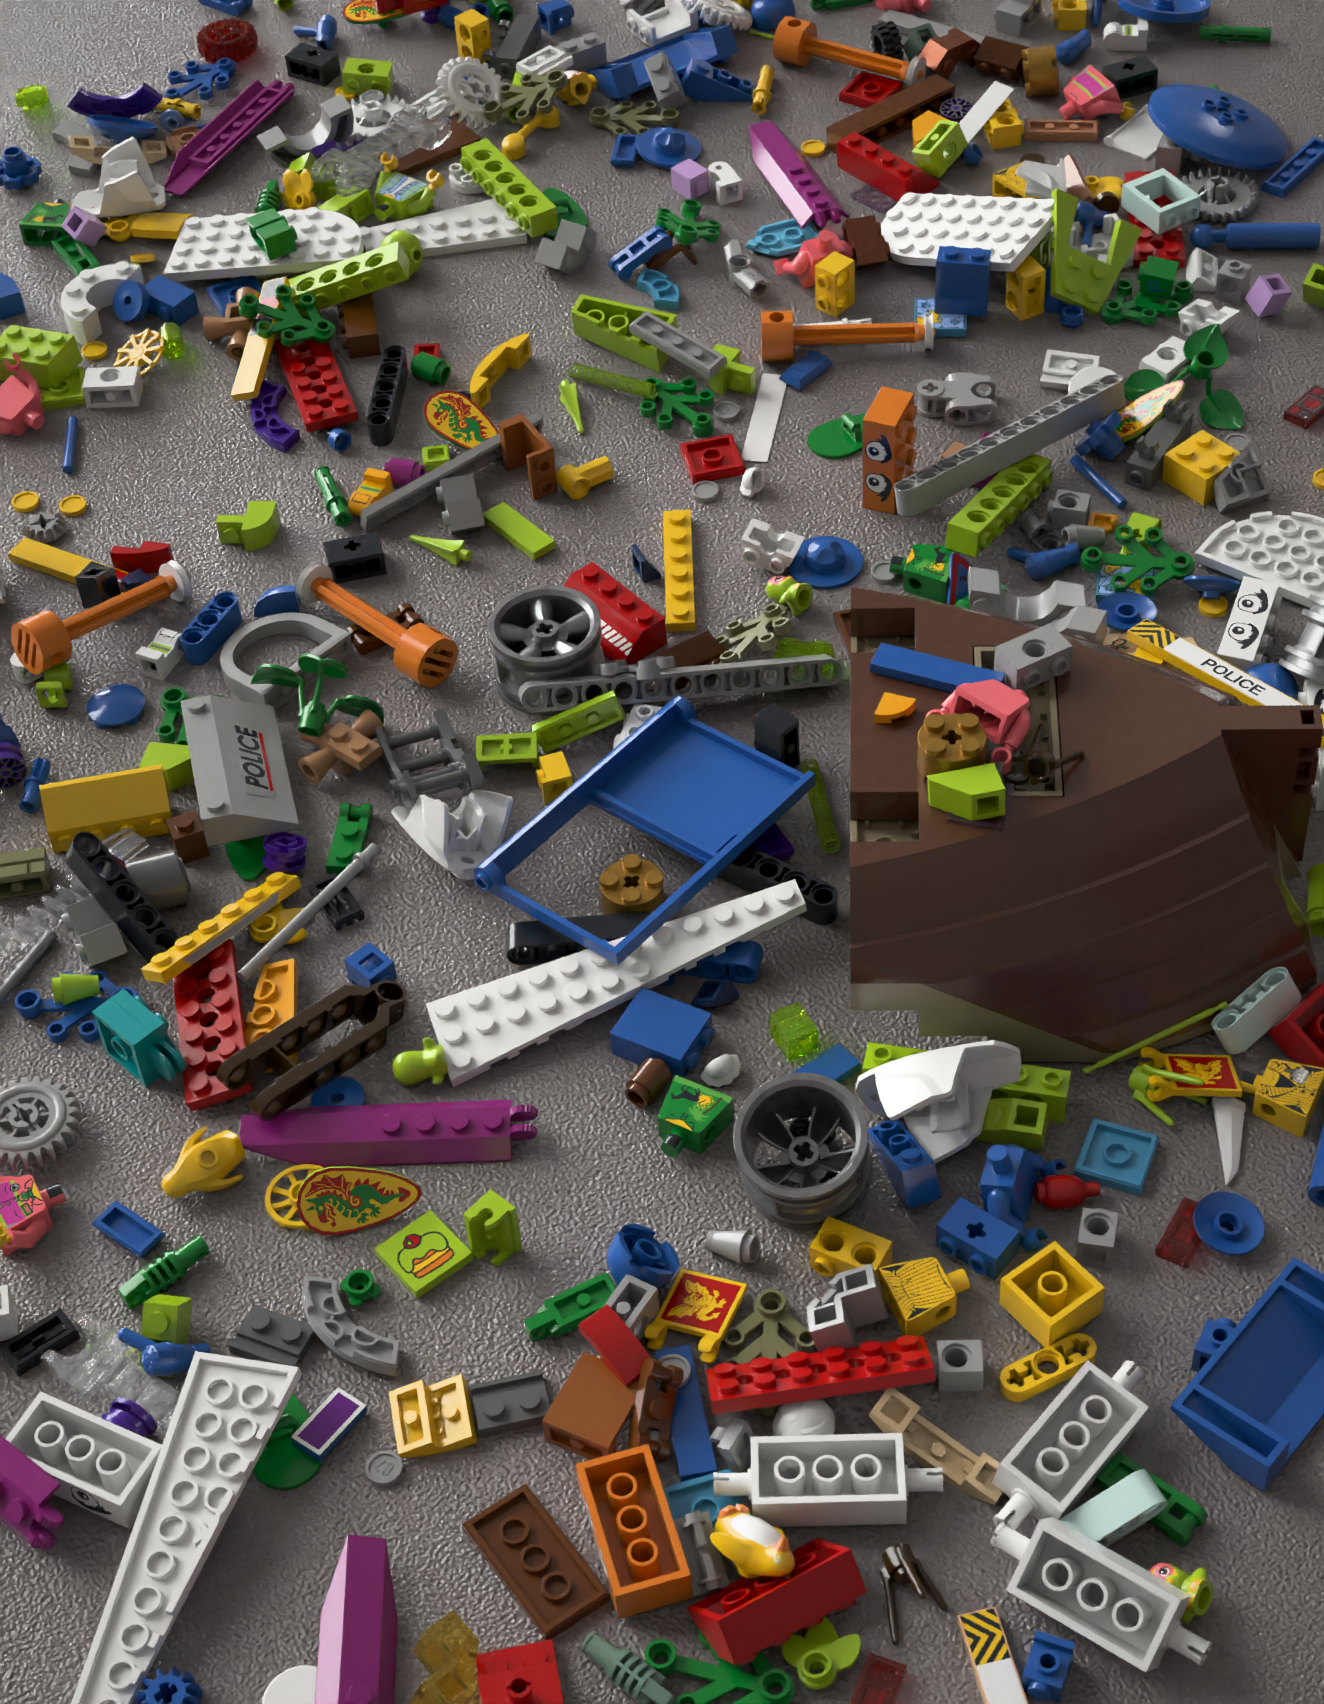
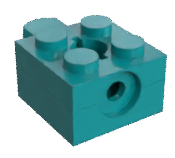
M122 989L92 1011L105 1053L145 1087L161 1076L171 1081L176 1077V1072L182 1073L186 1070L187 1067L183 1057L175 1050V1046L168 1036L167 1029H169L167 1021L161 1014L152 1013L139 996L133 997L125 989Z

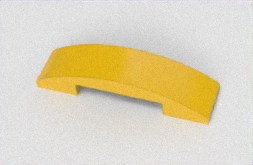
M524 333L501 344L490 352L476 368L470 383L471 400L481 410L491 400L490 388L509 367L519 370L532 356L529 334Z

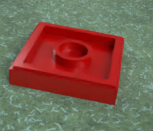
M862 71L839 93V101L867 108L902 91L903 82Z
M732 434L680 444V452L693 485L700 481L720 480L740 476L745 473V465Z

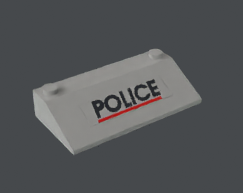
M212 695L180 701L207 846L299 829L274 706Z

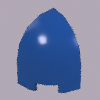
M283 585L268 589L259 597L255 605L254 617L288 612L299 613L300 598L297 597L295 592V585Z

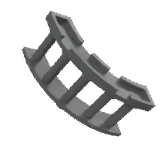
M445 708L433 711V722L429 723V727L385 738L382 727H375V739L371 740L381 745V756L391 779L389 781L391 792L394 798H400L406 808H413L419 795L429 796L457 787L459 790L464 789L469 792L482 787L484 777L475 752L464 753L461 748L455 750L454 744L457 743ZM430 738L439 740L441 745L439 752L397 764L390 751L391 749ZM442 763L444 766H448L447 768L415 777L410 775V772Z

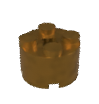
M1055 45L1022 50L1026 97L1060 93Z
M972 713L930 714L925 718L924 724L918 732L917 764L918 772L924 780L925 777L927 778V775L985 765L986 732L976 715Z
M636 854L624 856L622 860L611 864L600 875L604 915L642 911L654 912L665 902L662 872L655 864L641 859Z

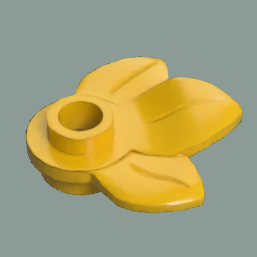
M308 168L304 169L300 175L293 170H286L284 173L283 186L285 191L282 193V202L289 209L305 210L316 205V196L312 192L314 185L313 177Z
M1087 176L1084 178L1094 199L1105 191L1114 193L1117 198H1122L1121 186L1125 184V181L1121 178L1113 176L1102 178Z
M133 214L127 218L122 216L109 217L107 222H102L107 227L103 235L109 236L110 239L117 242L126 241L132 235L131 228L141 214Z
M281 902L251 923L249 928L251 938L259 943H268L304 908L283 909ZM301 928L286 944H293L303 940L307 936L306 930Z

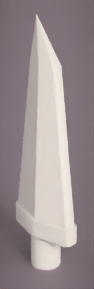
M1215 1096L1212 1098V1107L1214 1109L1224 1179L1227 1186L1237 1174L1239 1168L1246 1103L1237 1100L1236 1097Z

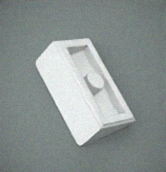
M1196 247L1186 260V281L1191 283L1194 291L1215 292L1218 258Z

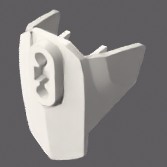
M131 137L103 155L98 189L80 191L73 200L71 210L76 206L94 214L96 217H114L157 211L166 206L165 189L155 182L148 162L136 138Z
M1060 158V166L1025 160L1016 169V175L1027 181L1025 190L1027 195L1040 197L1041 199H1054L1051 198V193L1057 188L1067 193L1064 159ZM1053 226V228L1051 229V231H1052L1051 238L1054 237V226Z
M472 790L468 796L462 798L460 806L453 813H450L448 805L441 802L440 799L434 800L426 795H419L413 808L408 809L405 806H396L392 809L391 813L410 837L435 861L451 871L455 876L465 880H472L475 877L474 869L501 846L513 798L492 791Z

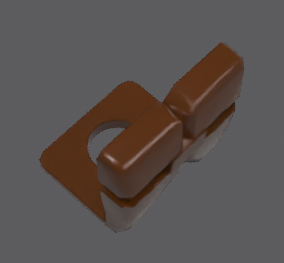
M671 230L666 232L672 239L674 238V232ZM675 244L668 250H660L645 263V266L648 269L658 270L662 264L668 262L680 251L694 265L697 264V259L692 245Z

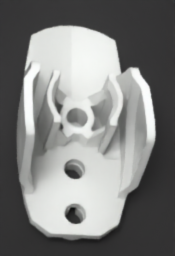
M989 1040L910 1055L885 1063L860 1075L855 1084L856 1093L871 1112L888 1116L891 1121L903 1116L910 1134L936 1164L965 1148L975 1137L981 1134L992 1090L1019 1081L1021 1073L1020 1049L1005 1042Z

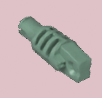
M596 1630L592 1631L584 1639L580 1651L587 1654L606 1669L605 1674L608 1680L638 1703L650 1704L651 1701L656 1704L676 1703L677 1698L662 1687L667 1678L630 1649L622 1648L619 1650L612 1643L604 1639Z

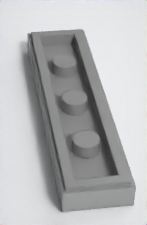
M645 311L629 325L630 333L709 379L727 364L726 356L648 311Z

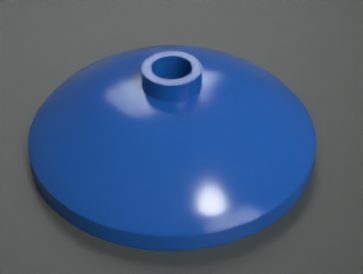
M111 115L87 116V122L90 127L101 136L114 140V145H118L131 137L136 138L137 142H141V140L154 136L159 128L154 123L133 118Z

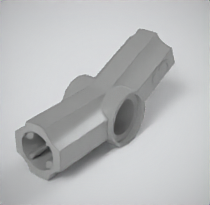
M731 240L727 246H724L730 285L735 288H742L750 297H754L756 300L763 298L769 290V282L751 266V258L748 256L745 244H742L739 240Z

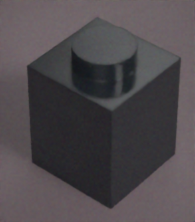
M92 566L75 576L83 608L89 609L121 594L114 567Z

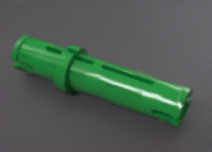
M1221 23V26L1200 24L1199 40H1220V43H1225V40L1270 43L1271 27L1227 26L1226 23Z
M320 466L315 469L314 476L326 500L325 507L332 514L337 526H347L352 520L351 514L347 509V501L340 494L330 469L327 466Z

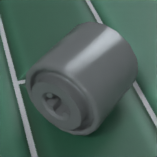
M173 849L124 863V869L158 911L189 902L191 887L181 857H177Z

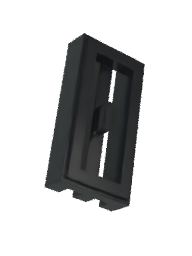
M336 873L308 885L309 893L313 899L320 893L319 888L323 890L338 876ZM346 886L339 893L351 911H346L336 895L330 902L340 916L336 915L328 903L321 909L336 931L341 930L344 923L347 926L354 924L353 919L355 918L359 921L365 919L363 910Z
M59 1308L2 1344L0 1352L6 1358L10 1367H13L16 1375L20 1377L80 1339V1335L65 1313ZM62 1323V1325L58 1326V1327L55 1328L54 1330H52V1331H50L49 1333H47L46 1335H44V1333H46L47 1331L51 1330L52 1328H54V1327L57 1326L58 1324ZM32 1342L30 1345H28L27 1347L23 1348L22 1350L13 1355L14 1352L24 1347L28 1343Z

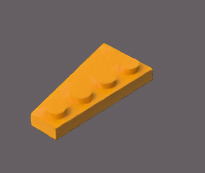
M294 958L263 965L253 996L255 1004L252 1012H248L245 1022L247 1024L248 1045L298 1014V965ZM297 1051L296 1053L288 1057L296 1065H298ZM270 1068L264 1073L272 1072L273 1070Z

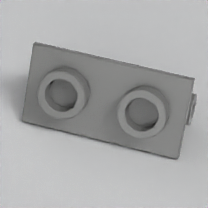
M709 1510L701 1513L700 1511H694L686 1514L685 1517L673 1520L691 1574L693 1597L720 1590L729 1585L721 1552L712 1544L710 1535L714 1533V1528Z

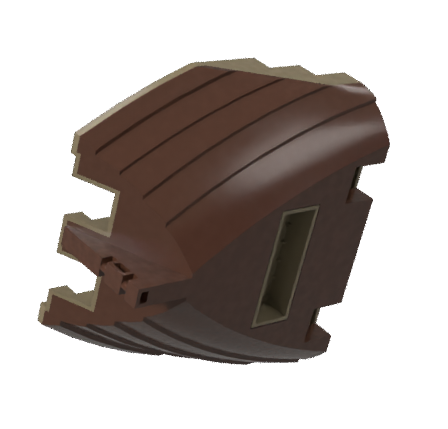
M851 586V1010H919V1036H985V1041H1001L1019 1048L1021 1062H1098L1198 1013L1214 1008L1219 1003L1226 1001L1229 1005L1258 978L1272 968L1285 967L1299 992L1316 984L1317 969L1311 928L1285 885L1283 877H1303L1301 861L1303 859L1313 797L1312 785L1315 784L1319 759L1317 748L1321 747L1323 735L1320 705L1249 706L1232 694L1159 664L1060 632L1073 646L1071 670L1044 681L1033 688L1024 690L1030 700L1028 711L1031 715L1029 731L1018 748L1022 753L1018 755L1011 754V770L1006 774L1002 773L1005 761L995 763L1005 787L1006 815L970 821L929 805L927 778L925 777L924 780L920 776L917 767L918 732L924 724L926 714L934 709L941 710V704L952 693L870 672V662L880 644L885 643L994 670L996 646L1040 628V626L935 601ZM884 692L916 699V708L908 717L904 715L891 719V723L874 722V714ZM1044 724L1045 730L1038 751H1048L1055 759H1060L1080 750L1084 752V756L1056 769L1049 776L1051 779L1049 783L1032 785L1030 778L1024 771L1025 761L1029 758L1026 750L1031 746L1038 726ZM986 738L985 764L991 763L993 750L1004 747L1003 744L997 745ZM1018 773L1022 774L1024 777L1013 778L1009 775ZM1218 1010L1212 1015L1145 1047L1159 1050L1214 1030L1211 1026L1213 1018L1222 1010ZM1141 1049L1113 1062H1123L1141 1056Z

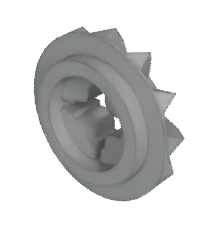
M49 510L47 513L40 511L38 515H30L29 520L23 521V536L40 543L52 542L64 534L66 521L61 513L54 514L52 510ZM45 524H46V526H45L46 529L43 530V528L41 527V525H45Z

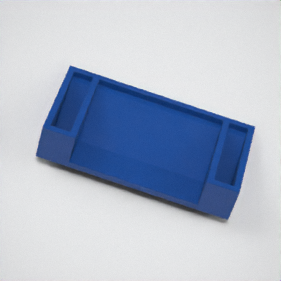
M731 25L707 27L694 30L587 70L585 73L592 74L596 78L597 88L609 98H619V101H623L633 97V92L652 85L643 62L660 52L667 54L672 60L677 74L680 75L685 73L692 58L704 60L708 63L717 60L718 63H723L731 60V55L739 51Z
M1293 1257L1171 1405V1410L1233 1472L1264 1492L1324 1417V1274Z

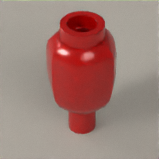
M1050 1175L1044 1177L1042 1182H1035L1034 1184L1036 1203H1043L1046 1207L1053 1209L1078 1206L1086 1197L1100 1196L1098 1182L1085 1183L1074 1175Z

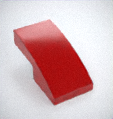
M143 541L140 548L113 546L110 552L113 567L127 573H132L137 569H141L145 574L159 572L162 564H167L170 560L174 561L171 546L168 543Z
M608 1304L578 1324L579 1332L602 1355L603 1364L626 1388L639 1379L643 1362L651 1357L633 1332Z

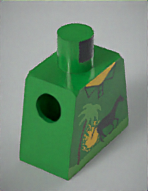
M56 199L53 203H36L19 223L24 245L52 246L51 241L68 235L69 233L61 225L71 212L70 206L62 199Z
M915 544L908 558L892 557L890 573L903 575V589L906 592L946 603L950 554L957 551L945 548V545Z
M676 1075L658 1114L659 1136L664 1139L660 1145L661 1150L673 1158L678 1157L683 1148L696 1153H703L734 1120L733 1098Z

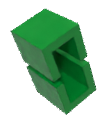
M274 208L246 218L252 240L269 261L297 251L295 240L298 237L292 225L289 226L285 216L279 215Z

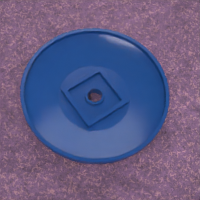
M1172 84L1158 88L1153 92L1148 102L1150 118L1164 135L1184 149L1210 161L1241 169H1267L1280 164L1288 152L1289 144L1287 137L1277 123L1252 104L1227 92L1205 86Z

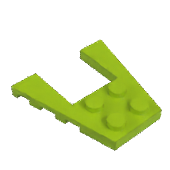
M1057 188L1051 193V198H1054V210L1051 211L1053 215L1051 223L1054 224V237L1051 238V249L1054 250V261L1051 262L1050 295L1070 305L1080 306L1083 311L1095 315L1100 312L1101 306L1109 295L1142 229L1122 219L1115 222L1106 263L1068 246V241L1079 198Z

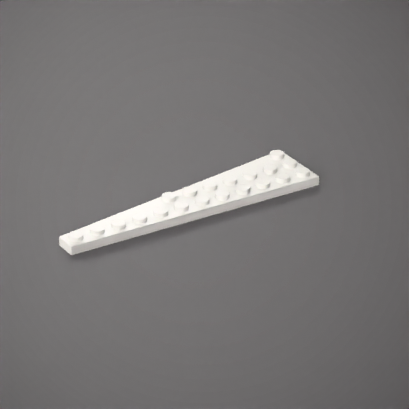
M494 199L375 227H359L366 252L380 248L382 240L396 230H404L418 237L424 251V257L527 243L526 231L522 230L519 224L513 218L511 219L507 212L497 205ZM311 271L292 272V273H279V274H266V275H254V276H255L256 279L258 280V279H265V278H273V277H280V276H288V275L308 273V272H311Z
M795 879L666 922L619 965L612 963L590 949H586L426 1003L438 1043L442 1045L445 1053L448 1073L453 1087L491 1069V1064L505 1057L509 1060L519 1055V1050L535 1042L539 1045L549 1040V1035L561 1029L569 1030L581 1024L584 1020L593 1018L635 997L641 987L649 990L669 980V975L683 968L687 971L697 966V961L711 954L715 957L725 952V947L737 941L745 942L757 936L760 932L767 931L807 911L806 903ZM625 937L607 943L615 947Z
M195 1351L71 1704L133 1703L136 1692L139 1691L144 1682V1678H146L302 1375L299 1367Z

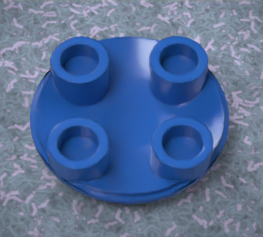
M110 685L98 690L91 696L87 703V714L94 721L95 727L99 729L125 723L133 725L141 720L140 713L145 706V698L143 693L132 685Z

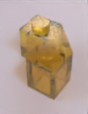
M454 1610L427 1628L412 1651L431 1676L420 1684L409 1704H469L476 1693L477 1677H475L476 1656L478 1655L479 1639Z

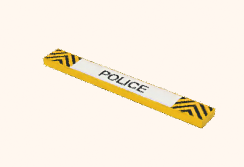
M1147 618L1127 630L1126 639L1202 682L1234 695L1241 702L1249 706L1304 705ZM1321 714L1323 723L1321 747L1324 748V715Z

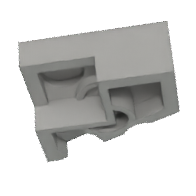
M1255 441L1249 442L1213 482L1214 498L1219 513L1265 498L1272 493L1261 469L1264 460Z

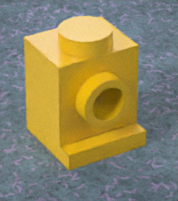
M562 751L539 757L540 769L536 770V777L539 787L542 788L545 804L553 802L573 784L572 775Z

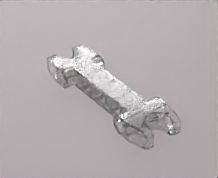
M421 103L406 107L394 114L389 127L349 150L343 152L338 148H332L325 152L311 167V179L317 183L337 180L336 193L343 197L359 193L371 186L376 172L385 167L380 160L384 152L389 155L390 161L392 154L399 160L420 147L432 151L450 136L453 120L445 116L438 119H428V107ZM325 165V169L319 174L320 169Z
M81 1314L74 1322L79 1327V1331L88 1340V1344L80 1353L73 1356H63L53 1350H47L41 1356L46 1368L63 1384L68 1393L85 1404H88L98 1392L113 1402L116 1398H125L137 1403L152 1415L154 1422L158 1426L156 1432L165 1438L180 1393L156 1376L146 1374L141 1366L130 1359L137 1349L118 1340L117 1333L119 1329L108 1322ZM265 1445L262 1453L268 1448L267 1445Z

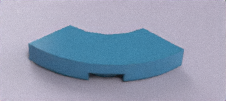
M643 268L637 281V290L646 292L653 297L654 308L679 311L681 299L678 286L674 285L667 275L653 269Z

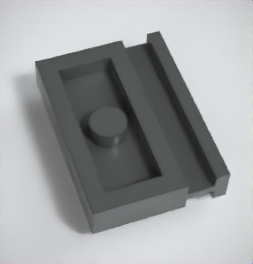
M254 1304L238 1328L234 1341H230L228 1346L230 1353L246 1359L296 1367L298 1362H302L317 1335L310 1324Z
M542 1370L470 1385L480 1438L542 1425V1420L550 1408Z

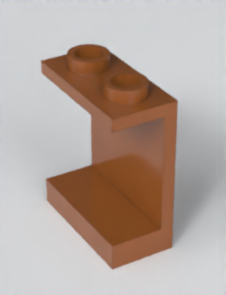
M523 414L499 422L503 466L508 471L527 464L530 492L533 500L558 491L553 447Z
M583 1351L542 1420L545 1441L590 1460L617 1453L616 1439L634 1409L639 1379L626 1388L603 1364V1357L601 1355L594 1356Z

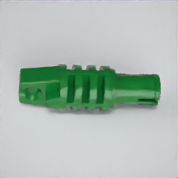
M268 180L265 190L260 193L255 213L271 208L278 212L282 193L279 191L277 180Z
M197 1235L175 1252L166 1251L162 1254V1259L157 1257L153 1261L154 1264L149 1263L145 1266L146 1270L140 1269L129 1281L118 1289L123 1303L131 1310L155 1295L160 1294V1290L162 1292L167 1290L168 1284L173 1286L176 1283V1279H183L188 1268L211 1253L206 1242Z

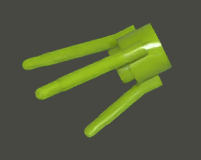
M1148 1064L1138 1065L1133 1070L1128 1083L1129 1088L1134 1091L1132 1098L1142 1102L1168 1126H1173L1174 1121L1147 1097V1090L1155 1091L1160 1088L1158 1086H1149V1077L1157 1075L1166 1079L1202 1086L1204 1081L1192 1076L1157 1069ZM1183 1096L1202 1104L1208 1103V1099L1202 1096Z

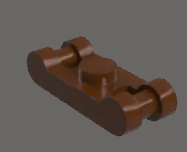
M407 602L400 604L396 611L386 615L407 630L418 623L424 624V620L420 615L415 614L414 608ZM357 624L351 625L346 629L351 635V642L354 643L355 649L362 655L388 645Z
M647 1358L643 1362L627 1449L649 1444L653 1460L659 1462L666 1461L671 1449L668 1439L677 1388L681 1385L684 1375L682 1368L674 1365L662 1366L661 1361L653 1358ZM657 1380L661 1381L660 1391L655 1390ZM647 1429L652 1431L651 1439L647 1435Z

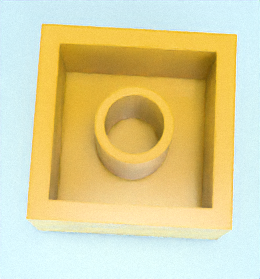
M1201 430L1164 454L1162 481L1204 506L1215 499L1213 482L1240 452Z
M1054 1241L1001 1278L999 1304L1045 1348L1070 1336L1102 1313L1105 1287Z

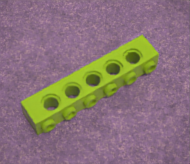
M487 138L461 147L462 158L460 163L464 172H468L473 177L475 183H479L486 194L490 195L497 205L502 207L508 216L519 224L522 230H525L534 238L558 228L556 206Z
M399 241L288 279L290 281L289 288L291 289L290 298L300 315L304 316L307 315V312L299 306L302 294H312L315 297V307L319 311L409 280L410 260Z
M1032 454L1001 470L948 522L945 548L975 558L984 549H988L991 542L997 536H1000L1009 524L1015 521L1020 512H1024L1028 504L1033 499H1037L1045 487L1050 486L1053 479V471H1051L1052 459Z
M868 1042L862 1074L885 1063L928 1050ZM1021 1064L1019 1081L993 1089L990 1099L1017 1098L1044 1102L1048 1104L1049 1121L1065 1123L1071 1071Z

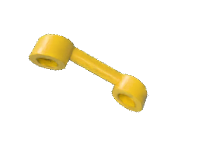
M552 106L553 109L548 114H540L537 108L536 116L517 133L508 134L503 139V155L511 161L520 159L526 152L525 138L538 126L548 129L558 127L560 125V114L557 107Z

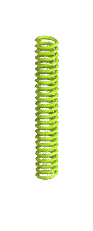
M577 363L571 367V374L570 370H567L569 377L577 380H583L654 399L658 395V392L654 395L655 384L647 381L644 382L643 380Z
M807 759L801 764V771L803 774L810 771L817 775L815 776L816 785L808 792V797L821 846L824 852L835 853L840 850L841 845L823 785L817 760Z

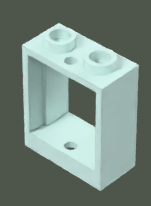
M1161 168L1123 184L1121 206L1155 233L1161 234L1199 218L1201 196L1167 170ZM1165 195L1174 203L1161 208L1151 200Z

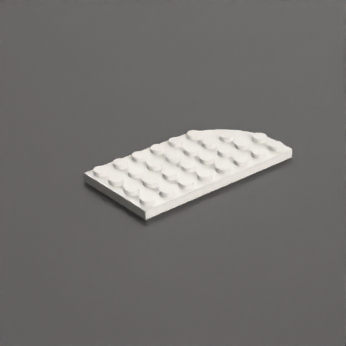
M910 192L904 194L901 200L887 212V216L881 225V232L884 235V241L889 243L892 260L902 264L936 267L939 246H956L992 250L991 270L1014 272L1053 228L1054 224L1051 223L1053 215L1051 211L1054 210V199L938 195L932 193L916 194Z
M310 207L305 210L286 209L278 213L285 216L289 226L292 225L298 237L295 240L297 251L269 261L252 240L246 218L258 213H238L230 216L214 215L205 218L191 217L186 219L163 275L165 278L176 282L314 271L363 254L364 242L358 225L343 214L329 210H320L316 207Z
M1272 511L1250 514L1249 519L1237 523L1231 520L1215 530L1195 552L1194 561L1240 580H1243V577L1246 576L1279 583L1278 595L1311 608L1313 602L1308 600L1310 594L1324 599V518L1293 511L1291 516L1273 515Z

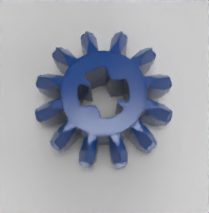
M173 1666L168 1675H165L162 1670L157 1669V1678L154 1681L144 1678L143 1686L145 1690L136 1692L135 1698L137 1704H166L170 1701L172 1702L169 1704H203L201 1700L203 1691L200 1684L195 1683L194 1676L189 1671L181 1675L180 1670Z

